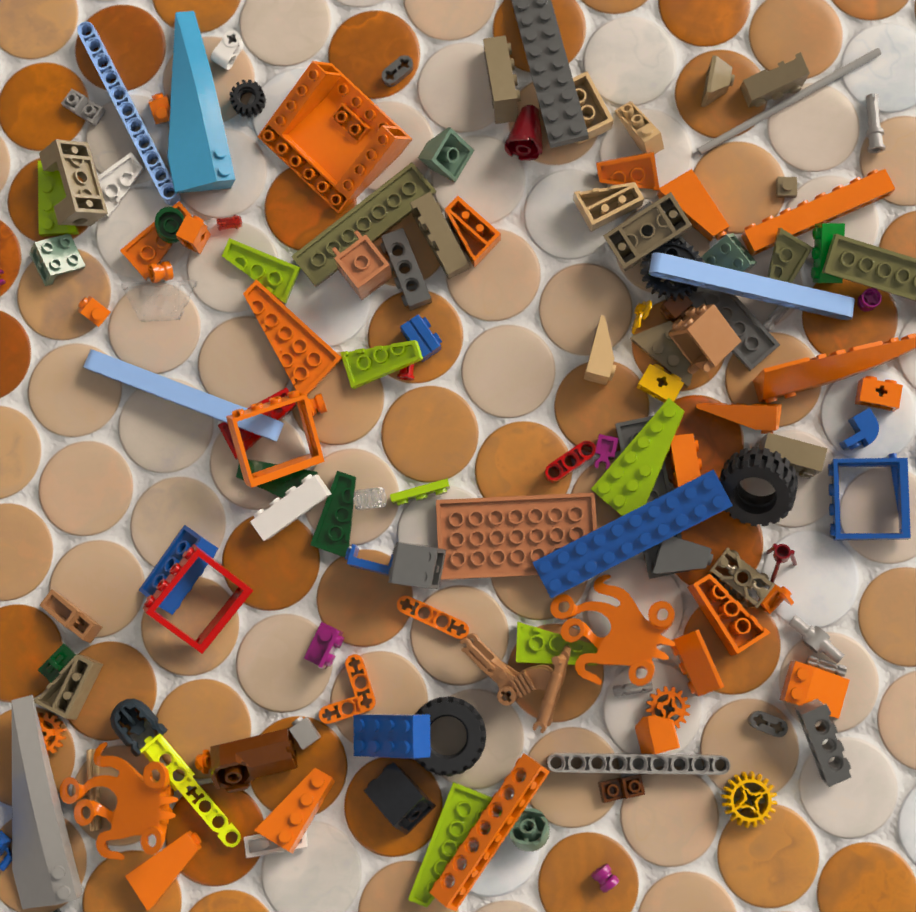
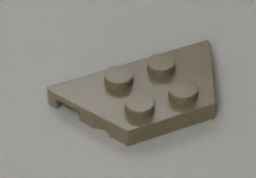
M671 321L635 334L630 338L633 343L666 371L679 376L686 388L689 387L693 374H689L687 369L691 364L668 335L673 325Z

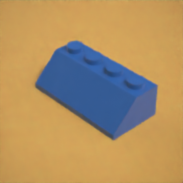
M184 525L139 591L146 597L153 595L157 590L156 587L159 582L169 576L172 566L175 563H179L183 558V553L194 544L212 558L215 557L219 548ZM198 557L158 607L173 615L180 607L187 593L192 590L194 583L203 574L208 563Z

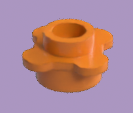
M207 749L203 750L202 754L197 755L195 758V766L203 774H208L211 768V756Z

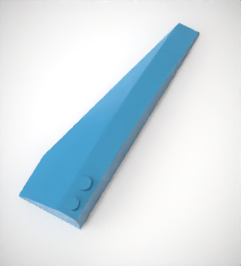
M194 11L175 12L167 152L175 194L230 189L236 180L217 93Z

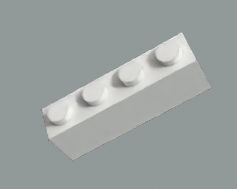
M310 474L301 480L302 485L297 488L295 486L291 487L285 492V497L282 499L276 498L269 503L270 508L265 511L261 509L253 515L255 518L250 522L263 541L269 540L331 495V492L319 475L312 477Z

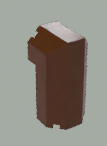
M290 728L211 746V779L215 788L220 790L221 787L226 788V792L229 793L242 791L250 786L251 780L254 781L259 777L298 768L297 753L293 747L294 739L289 730Z

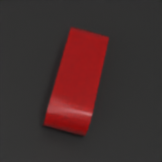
M583 441L550 463L544 473L546 480L556 483L591 460L596 452L595 445L591 441ZM584 446L589 447L591 454L583 455L581 448ZM568 457L573 458L575 465L572 467L567 466L565 459ZM555 468L559 471V476L552 478L549 476L548 471Z

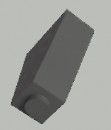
M671 537L660 543L651 574L659 575L705 569L712 562L713 554H710L712 548L677 537Z

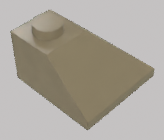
M714 55L707 70L701 107H706L727 93L729 86H733L735 77L732 74L733 67Z

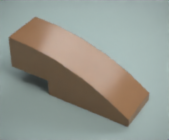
M53 589L50 590L40 604L44 610L64 627L70 629L79 638L88 643H91L103 628L94 619Z

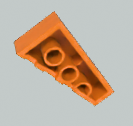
M711 574L700 578L687 587L730 656L739 654L770 634Z
M314 768L254 831L293 854L335 780Z

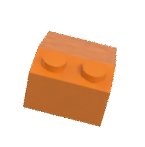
M790 661L779 700L801 706L818 698L823 704L826 703L831 712L829 716L839 719L850 680L798 661Z

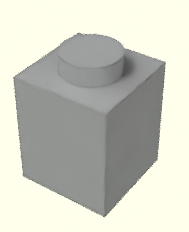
M301 716L291 723L293 727L289 730L302 750L321 738L309 717L303 719Z

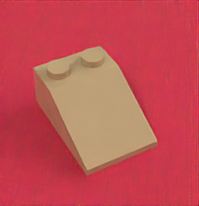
M601 315L584 380L606 385L608 380L612 381L616 365H613L614 355L604 315Z

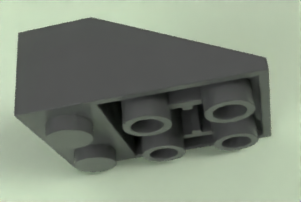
M396 542V546L393 549V561L389 569L388 582L439 589L446 550L427 545Z

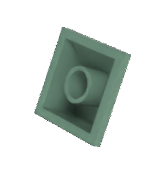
M448 127L426 143L418 159L429 169L456 182L473 154L474 149L452 128Z

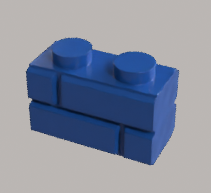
M418 314L410 319V321L401 325L400 331L407 341H418L423 357L421 361L424 362L441 350L440 343H442V340L437 333L433 334L430 331L431 325L426 317L421 318Z

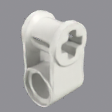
M233 30L226 32L218 46L213 50L210 58L211 61L229 70L243 48V42L239 34Z

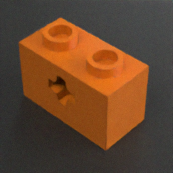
M186 215L176 233V237L184 247L201 254L211 234L203 223L204 220L195 215L193 217Z
M865 376V378L863 377L858 381L855 404L894 412L899 409L903 385L897 384V381L885 380L884 382L877 380V377Z

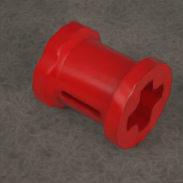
M414 364L400 369L397 378L407 381L414 380Z

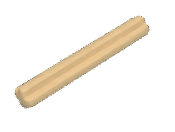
M96 749L86 751L87 781L99 776V766L95 765L93 760ZM100 786L91 788L88 791V800L100 803ZM96 815L94 820L89 823L90 831L101 830V816Z

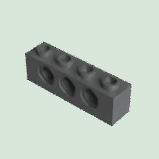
M400 228L382 235L383 242L380 243L383 254H388L390 260H387V262L390 264L391 272L394 271L396 274V278H394L397 289L401 288L404 294L401 296L404 306H408L410 311L432 303L431 296L404 229ZM397 249L403 251L400 256L393 255V252ZM402 267H408L410 268V271L406 274H403L400 272V269ZM410 284H415L417 289L415 291H408L407 287Z
M817 698L796 707L795 710L821 779L828 787H831L851 778L849 772L851 766L848 759L843 756L842 752L845 750L841 741L837 740L836 733L838 731L835 724L830 721L829 715H831L828 705L826 703L823 704ZM821 721V724L815 727L816 723ZM828 739L827 743L822 745L823 741ZM832 757H835L834 760L829 763V760Z

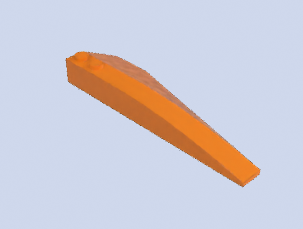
M916 334L904 336L900 341L896 337L883 343L878 341L848 349V352L843 349L829 354V357L824 353L812 359L806 357L764 368L753 380L759 403L771 404L780 397L785 399L797 396L796 393L831 384L887 363L916 349Z

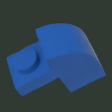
M870 408L848 420L856 434L839 444L843 450L848 447L850 450H853L860 446L861 443L863 447H866L877 438L879 424Z

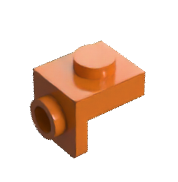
M163 93L152 95V99L148 102L156 124L167 122L170 117L168 95L163 96Z
M91 296L88 298L84 297L78 304V307H80L78 312L98 327L111 313Z
M775 584L760 605L767 613L771 614L783 601L790 605L794 601L790 597L792 595L786 587L782 586L780 588Z

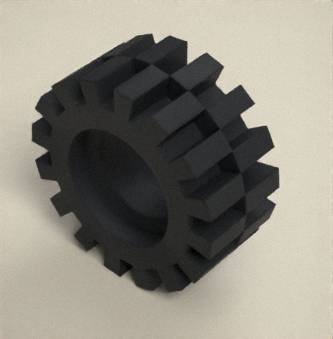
M245 79L242 80V84L237 82V87L233 86L231 88L233 92H230V101L237 114L240 113L242 117L247 115L248 118H251V114L254 117L257 116L256 112L261 113V108H265L264 102H266L262 87L256 81L253 83L249 79L248 82ZM252 93L255 95V100L253 103L245 105L241 102L242 95Z

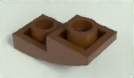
M641 774L598 782L602 803L645 795Z

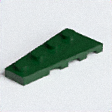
M248 459L251 473L278 465ZM238 465L236 477L244 481L240 465ZM303 469L256 487L283 498L286 496L285 492L293 486L299 487L303 484L301 482L302 479L310 474L312 477L318 475V472Z
M337 471L330 489L331 495L327 497L310 544L313 547L344 558L350 546L356 488L355 476Z

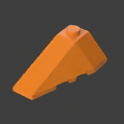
M697 403L696 408L749 428L761 430V434H767L779 429L782 404L755 403L747 405L744 403H733L727 405V403Z

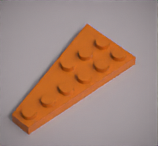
M255 280L243 294L295 389L308 396L342 360V357L258 280Z

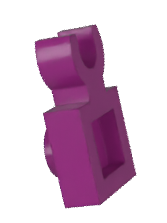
M602 434L598 435L595 454L600 455V458L595 462L596 469L600 462L606 464L605 471L610 467L608 457H615L618 438Z

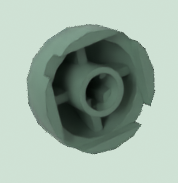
M526 808L510 830L509 835L511 841L518 849L533 852L546 844L549 839L550 827L547 818L541 811L534 808Z

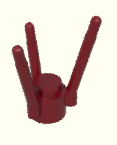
M773 544L766 551V554L774 551L773 558L776 561V565L770 579L773 583L781 563H786L791 558L793 565H797L794 556L795 551L791 550L786 544Z

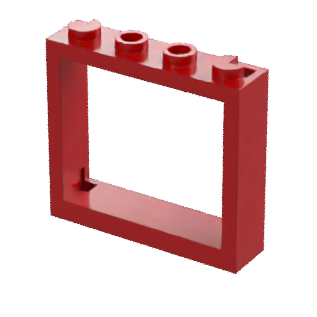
M194 544L183 553L182 560L172 566L169 576L159 582L156 592L146 598L147 601L144 603L143 610L150 617L203 654L250 596L253 589ZM200 557L237 585L238 588L195 640L155 610L196 559Z

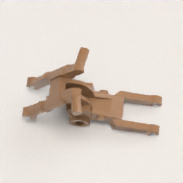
M471 633L467 638L462 639L460 644L465 643L467 647H463L461 651L498 684L497 699L502 705H511L519 697L521 698L537 689L546 691L544 698L541 699L542 705L537 721L533 725V730H536L538 725H540L542 728L540 732L544 733L547 726H550L553 722L552 716L557 700L560 699L559 694L567 671L566 667L570 658L571 647L568 645L564 646L562 653L552 658V663L555 664L554 669L547 665H537L517 672L511 666L502 662L479 639L477 634Z

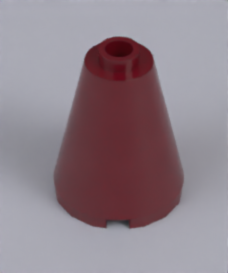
M526 105L521 108L505 141V151L511 157L514 154L519 156V160L531 161L536 160L543 152L540 111L534 105Z

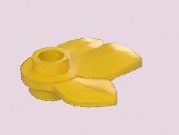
M651 300L637 304L634 310L636 318L632 325V334H634L636 328L641 327V319L645 320L652 309Z

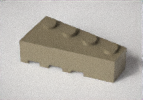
M506 35L484 38V56L495 124L515 122L518 116L517 102H520L521 98L520 91L515 89V86H518L517 75L512 72V70H515L514 59H510L509 56L512 55L511 43H507Z
M429 192L410 202L412 216L447 278L451 279L468 270L470 258L466 251L462 252L460 248L461 243L457 235H453L452 227L448 219L444 218L442 209L438 202L435 201L432 193Z

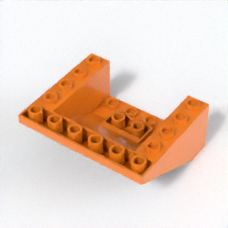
M317 61L311 62L257 136L337 213H342L401 155L412 141V138L333 64Z

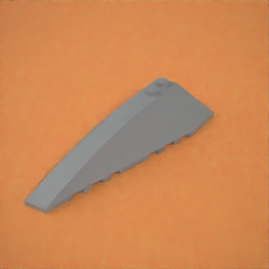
M33 695L12 700V871L22 909L62 904L77 900L83 893Z

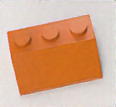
M699 629L672 639L675 646H670L674 656L678 655L681 661L678 665L682 674H686L689 682H687V686L691 694L695 693L696 696H701L724 687Z

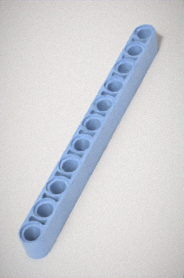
M82 22L79 24L77 32L161 197L166 204L175 205L180 201L181 196L180 193L175 194L174 192L173 196L166 197L168 192L174 191L171 175L99 34L92 23ZM100 47L99 50L93 52L95 48ZM104 63H108L106 67H101ZM112 79H116L114 83H109ZM120 95H124L122 99L117 100ZM128 111H132L130 115L125 116ZM136 127H141L139 131L133 132ZM144 143H149L148 147L142 148V145ZM157 159L155 164H150L151 160ZM161 175H166L164 180L158 181Z
M652 253L649 275L836 319L851 320L853 318L855 299L852 297L669 254Z
M90 349L83 368L226 423H228L226 416L231 415L232 411L247 409ZM263 414L237 422L239 428L277 442L284 426L283 422Z

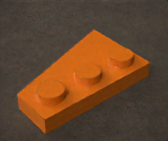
M654 152L596 162L600 183L619 185L635 182L638 188L657 191L659 189Z

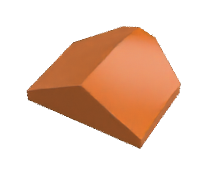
M656 715L645 716L635 726L641 754H659L680 748L672 719H665Z

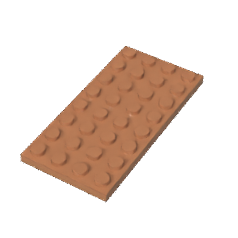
M595 493L436 500L438 548L446 550L441 580L538 576L539 574L532 562L597 529Z

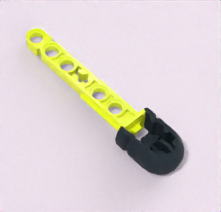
M125 699L118 703L112 710L110 721L111 727L126 746L131 747L130 751L135 757L143 753L150 762H160L161 755L169 754L171 756V763L166 766L169 772V785H171L175 792L177 790L180 791L213 831L219 833L217 836L227 847L238 845L241 839L240 832L232 822L229 824L226 815L193 778L194 772L163 737L167 732V728L163 724L158 723L156 715L142 701ZM135 708L140 711L139 716L146 718L151 723V728L159 733L156 737L152 738L150 735L144 740L146 744L142 749L139 748L138 742L128 735L129 729L122 727L120 721L124 725L129 724L132 728L130 733H136L137 735L142 734L146 730L144 727L145 721L138 720L136 717L138 713ZM181 769L184 771L185 776L182 781L174 780L173 772L175 770ZM189 785L197 787L195 792L198 796L201 793L204 794V797L200 798L196 804L193 803V800L196 798L192 794L190 796L187 795V787ZM207 800L210 802L211 809L208 812H202L199 809L201 801ZM214 817H223L224 825L221 828L213 826L212 820ZM231 831L235 832L238 836L237 841L232 844L228 843L225 838L226 834Z

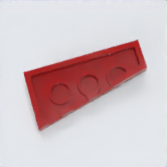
M286 387L260 402L264 404L269 402L270 398L288 396L289 390ZM294 402L261 414L280 421L297 405ZM221 422L218 424V427L237 460L238 457L228 423ZM239 428L245 452L262 438V436Z

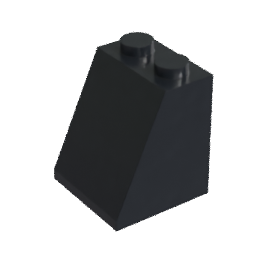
M394 762L387 765L376 779L368 783L367 788L364 790L388 821L405 834H408L436 807L434 802Z

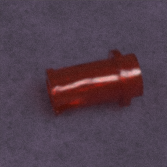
M234 214L233 217L217 218L218 230L231 228L238 230L239 227H242L241 216Z

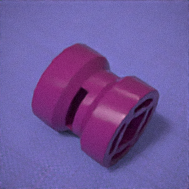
M874 288L866 289L858 297V307L865 312L872 311L881 302L880 292Z
M608 863L600 866L591 874L592 878L600 884L599 888L603 893L619 883L616 875L611 873Z

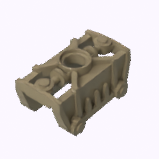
M728 547L708 572L732 596L739 600L743 608H758L775 585V583L769 581L767 574L757 572L744 560L740 559L737 551L730 550ZM727 558H728L730 561L734 562V563L737 565V567H736L735 565L730 566V565L728 564L729 562H728ZM716 566L726 567L731 576H723L715 569ZM739 572L747 574L748 580L746 583H740L737 580ZM753 579H756L760 584L769 588H759L758 586H756L757 582ZM747 588L756 591L757 596L760 598L758 602L749 596Z

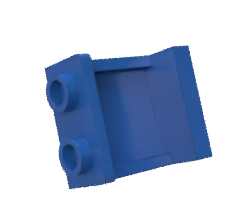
M352 544V547L347 549L345 559L348 561L347 564L349 566L389 576L393 554H391L390 562L387 566L357 558L359 552L357 545Z

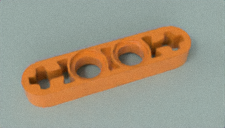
M405 595L397 601V608L403 614L452 637L464 639L469 634V627L464 621L417 599ZM409 599V604L414 607L415 603H418L415 615L411 614L413 610L410 608L403 610V606L400 604L401 601ZM422 607H426L430 611V615L426 619H421L418 615V611ZM439 616H445L448 619V624L445 627L437 625L436 620ZM451 620L456 621L453 625L457 627L461 624L464 625L466 633H461L458 636L456 635L457 631L452 628L451 632H448L447 629L451 625Z

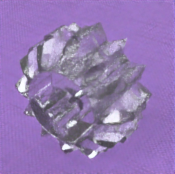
M381 487L356 490L353 498L355 509L357 510L383 508L386 506L387 500L385 489Z

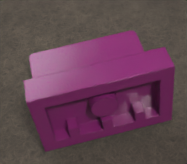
M321 622L304 659L318 665L321 669L331 667L336 657L333 653L336 648L341 647L344 641V637H342L344 632Z

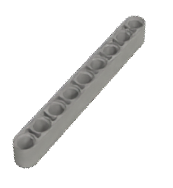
M555 752L551 753L546 761L551 771L565 773L723 775L730 770L731 766L730 761L722 755ZM553 757L561 758L562 763L558 768H553L550 765ZM574 757H579L582 760L579 768L571 766V760ZM595 757H599L602 760L601 767L597 769L591 765ZM615 758L622 759L623 763L619 769H615L612 766V761ZM636 758H641L643 761L640 769H634L632 765L633 760ZM657 758L663 760V766L660 769L653 767V762ZM681 758L684 765L681 769L676 770L674 768V761ZM697 759L704 761V767L701 770H696L694 766ZM718 759L724 761V767L721 770L715 768V762Z

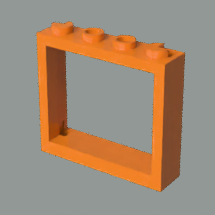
M294 390L288 392V396L282 398L280 396L273 397L267 403H255L250 405L251 408L237 409L232 411L231 415L226 416L243 479L247 486L252 488L325 462L307 394ZM297 402L310 453L251 473L237 422Z

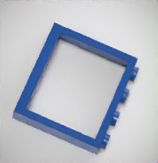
M908 458L833 459L831 464H828V476H832V484L828 486L829 496H832V504H829V515L833 516V524H830V536H833L834 540H908L911 538ZM839 467H897L899 533L841 534Z

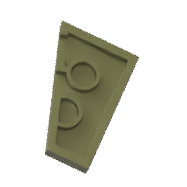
M778 228L767 278L792 283L813 247L782 228Z

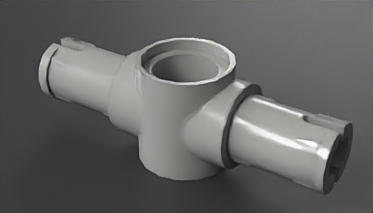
M797 615L789 622V625L802 635L803 643L816 653L818 651L820 653L823 652L836 664L844 657V654L831 644L830 636L820 627L809 626Z

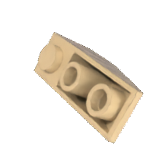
M632 101L615 110V113L633 141L643 153L654 152L656 154L664 149L661 132Z

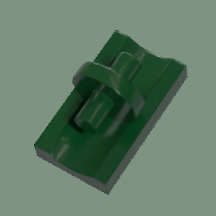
M63 643L38 671L52 683L60 675L59 672L76 654Z

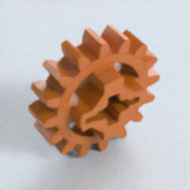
M663 686L662 692L657 688L656 695L650 693L652 700L646 701L650 708L645 709V711L651 712V715H656L654 709L656 708L659 710L661 717L665 719H670L675 714L679 715L673 721L675 727L679 729L680 721L686 723V720L683 718L684 715L690 716V713L686 712V708H690V705L685 704V701L688 699L687 697H681L683 691L679 690L676 693L675 687H671L670 691H668L667 686ZM667 694L665 700L657 701L659 697ZM675 697L679 700L681 708L677 707ZM668 703H670L672 711H668L666 714V710L663 709V706L668 705Z
M42 712L37 713L42 733L46 732L44 741L48 756H50V751L57 753L56 747H63L60 741L66 739L62 735L66 728H61V725L64 723L63 721H56L57 715L51 717L50 712H46L45 715ZM48 722L51 723L54 726V728L50 727L48 725Z

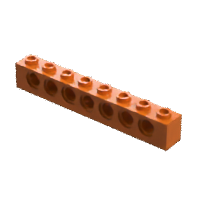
M523 753L516 761L513 770L505 777L504 783L498 792L493 795L488 807L481 813L479 820L470 829L463 844L458 847L456 854L445 866V870L440 878L433 884V888L429 893L446 908L457 911L549 774V770L528 755Z

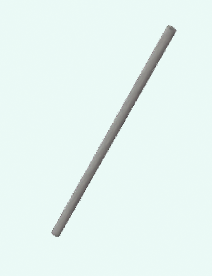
M874 49L697 148L700 155L878 57L881 55L880 49Z

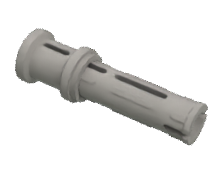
M874 93V97L872 96L873 94L866 95L869 126L866 136L869 138L868 152L880 153L885 150L882 137L884 130L880 126L878 94Z

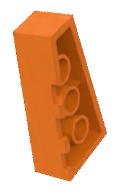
M693 434L675 435L670 445L671 469H675V472H673L674 488H678L701 476L702 461L701 458L698 459L697 457L699 444L698 440H694Z

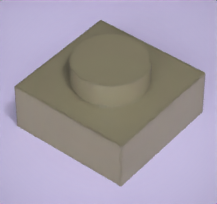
M777 177L776 198H796L797 177Z

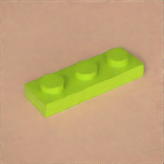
M448 478L390 494L393 504L397 503V506L408 504L410 499L416 498V501L428 498V494L435 493V495L447 493L446 489H450Z

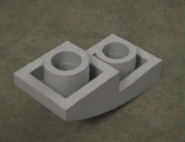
M74 89L69 91L61 103L65 108L94 126L97 125L106 112L103 107L90 101L86 96Z

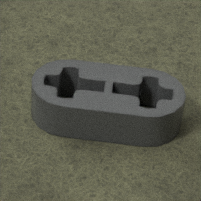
M403 55L385 68L382 72L384 85L394 87L413 71V60L409 56ZM401 63H408V68L402 67ZM388 74H389L390 76L393 75V76H394V79H393V80H391V79H388V80H387V75H388Z
M754 711L749 716L751 727L772 736L782 737L788 731L787 723L778 717L762 711ZM760 714L761 719L767 721L766 725L759 723L757 726L756 721L753 720L754 717H758ZM780 722L783 730L778 731L776 734L775 729L770 727V723L778 724Z

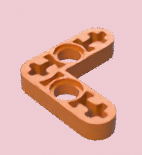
M352 654L347 657L345 662L355 696L322 707L319 711V719L323 723L331 724L353 715L370 711L375 707L376 698L364 660L360 655ZM355 657V660H360V664L357 667L359 671L363 669V674L352 676V672H356L355 668L349 665L352 662V658ZM358 677H364L366 680V686L362 689L357 688L355 685V680ZM368 688L370 693H366L368 699H372L369 708L361 704L364 701L363 694L358 696V692L365 691ZM346 702L351 703L353 706V711L350 714H345L342 711V705ZM338 705L340 718H338V714L332 715L329 721L328 718L323 717V714L326 713L325 709L331 712L336 710L334 706Z

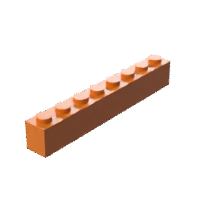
M875 169L869 172L865 178L857 177L851 180L847 186L839 185L832 189L831 193H821L813 201L808 202V200L799 203L795 209L787 208L781 211L779 216H769L763 219L761 224L756 225L754 223L747 226L741 237L751 256H754L774 247L778 228H782L797 237L813 230L815 223H829L890 196L895 187L886 169L880 171Z

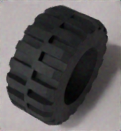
M752 447L751 450L747 448L740 450L739 454L735 452L724 463L719 477V481L733 505L724 511L726 513L729 511V516L733 519H739L740 523H750L751 526L756 527L757 524L769 526L770 522L772 524L780 522V518L784 519L794 506L798 488V477L795 475V468L789 466L790 461L787 458H781L780 453L776 451L775 453L770 452L768 448L760 450L759 447ZM746 478H761L769 482L774 487L775 492L767 496H756L744 490L740 485V481Z
M439 697L425 703L415 713L430 714V726L438 718L444 716L454 717L464 725L467 733L464 747L456 754H439L430 745L431 757L415 758L417 763L421 764L425 770L439 776H453L464 773L472 768L480 759L486 744V728L480 713L471 704L456 697Z

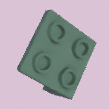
M733 233L726 234L701 256L707 264L741 272L752 268L757 263Z
M70 234L34 242L29 253L45 286L52 285L57 275L80 270L85 267V263Z

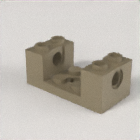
M56 139L39 153L44 171L54 172L58 170L60 172L66 193V198L54 206L58 225L92 226L108 214L88 143Z
M670 192L603 236L623 269L627 271L641 262V258L671 239H677L691 230L692 224ZM646 225L653 228V233L650 236L642 234V228Z

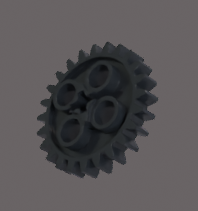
M679 239L675 243H672V240H670L667 244H663L643 257L644 261L640 265L643 269H641L640 274L645 275L642 278V282L648 281L645 288H653L651 294L658 292V298L665 295V299L668 301L669 297L672 296L673 300L676 301L677 296L684 300L685 293L690 297L692 290L697 291L698 286L677 282L678 285L675 286L670 284V280L666 279L664 282H661L663 278L649 275L652 253L671 254L702 262L703 258H697L699 251L692 252L693 245L687 248L686 241L681 245L679 244Z

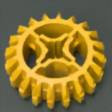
M742 771L741 779L737 774H734L735 782L731 779L727 780L731 787H723L724 790L728 791V794H721L722 798L727 799V801L721 803L722 806H729L724 811L725 814L732 813L729 819L734 821L737 818L736 824L739 826L744 821V827L749 828L750 822L754 828H757V821L764 825V817L768 820L771 819L768 812L775 813L776 811L771 808V804L777 805L778 803L772 800L773 797L777 796V793H770L774 786L772 784L766 786L769 779L764 778L761 781L762 774L760 773L754 778L755 774L753 771L749 772L748 777L746 772ZM744 783H756L761 789L750 792ZM739 787L741 797L734 804V794ZM747 794L751 797L753 796V798L751 799L752 805H750L747 802L745 804V801L747 800ZM764 795V806L761 809V811H759L760 809L758 807V801ZM749 807L754 815L743 816L737 810Z

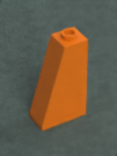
M692 169L658 189L657 196L659 199L670 192L673 194L692 227L710 242L714 239L718 241L727 234L726 232L730 227Z
M188 831L125 875L147 911L158 903L202 848L200 845L201 839L195 832Z

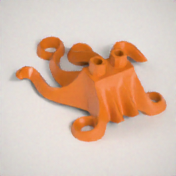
M609 574L598 577L593 587L600 594L618 599L620 601L618 607L597 601L585 602L576 606L572 597L567 594L559 595L553 599L550 606L552 615L557 619H568L561 627L562 638L567 642H577L585 636L597 648V653L580 655L575 663V669L582 678L601 685L602 681L597 675L586 671L585 665L588 663L631 666L629 668V679L637 686H644L654 676L655 666L652 659H669L668 655L659 650L657 646H675L672 640L661 635L671 627L675 618V612L671 604L666 601L655 602L648 611V621L627 591L620 587L603 583L611 578ZM568 602V611L560 612L558 609L559 604ZM660 609L668 611V617L665 620L657 618V613ZM584 611H597L608 618L611 624V631L605 637H598L586 623L572 617ZM572 626L580 627V633L577 636L569 634ZM638 668L647 670V675L642 679L636 676Z
M107 742L101 743L95 750L94 763L99 767L117 769L119 771L118 777L110 775L96 776L89 779L84 785H80L75 778L67 777L60 785V797L66 804H73L82 799L91 788L98 786L107 787L117 797L116 809L111 811L108 807L96 801L81 800L74 809L75 821L81 826H87L94 820L96 815L108 819L111 823V830L101 832L96 841L97 851L104 858L123 860L125 857L123 854L111 851L108 848V841L142 835L140 840L143 851L146 854L154 855L162 848L165 841L169 819L176 816L170 807V803L177 802L178 798L174 797V790L169 785L168 769L163 763L153 761L146 765L142 776L124 759L117 756H102L108 744ZM155 769L160 772V780L158 782L152 776V771ZM71 784L76 789L73 796H70L68 791ZM86 806L90 809V817L88 819L83 816V810ZM152 834L156 837L154 847L148 843V836Z

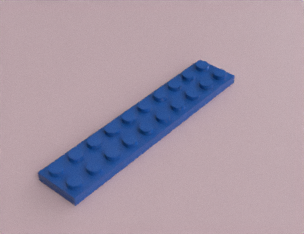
M713 469L532 563L550 598H553L733 505Z

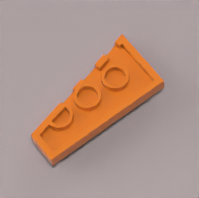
M180 201L172 206L177 208L184 218L186 215L192 217ZM154 221L120 251L147 281L149 278L148 265L152 263L158 265L173 243L165 242L158 236Z

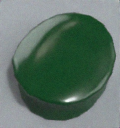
M171 206L164 207L155 216L156 232L163 241L168 243L180 242L176 237V233L184 220V216L177 208Z

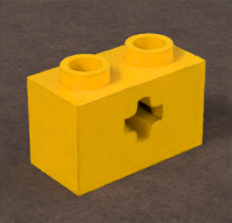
M649 364L636 388L663 403L668 398L674 402L684 382L681 381L682 379L675 374L669 375L664 372L663 367L657 364ZM661 380H663V381H664L663 386H662V387H659V386H658L659 382H660Z

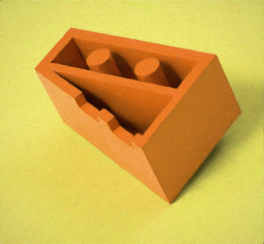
M459 196L445 208V217L448 219L454 233L457 235L475 268L501 241V233Z

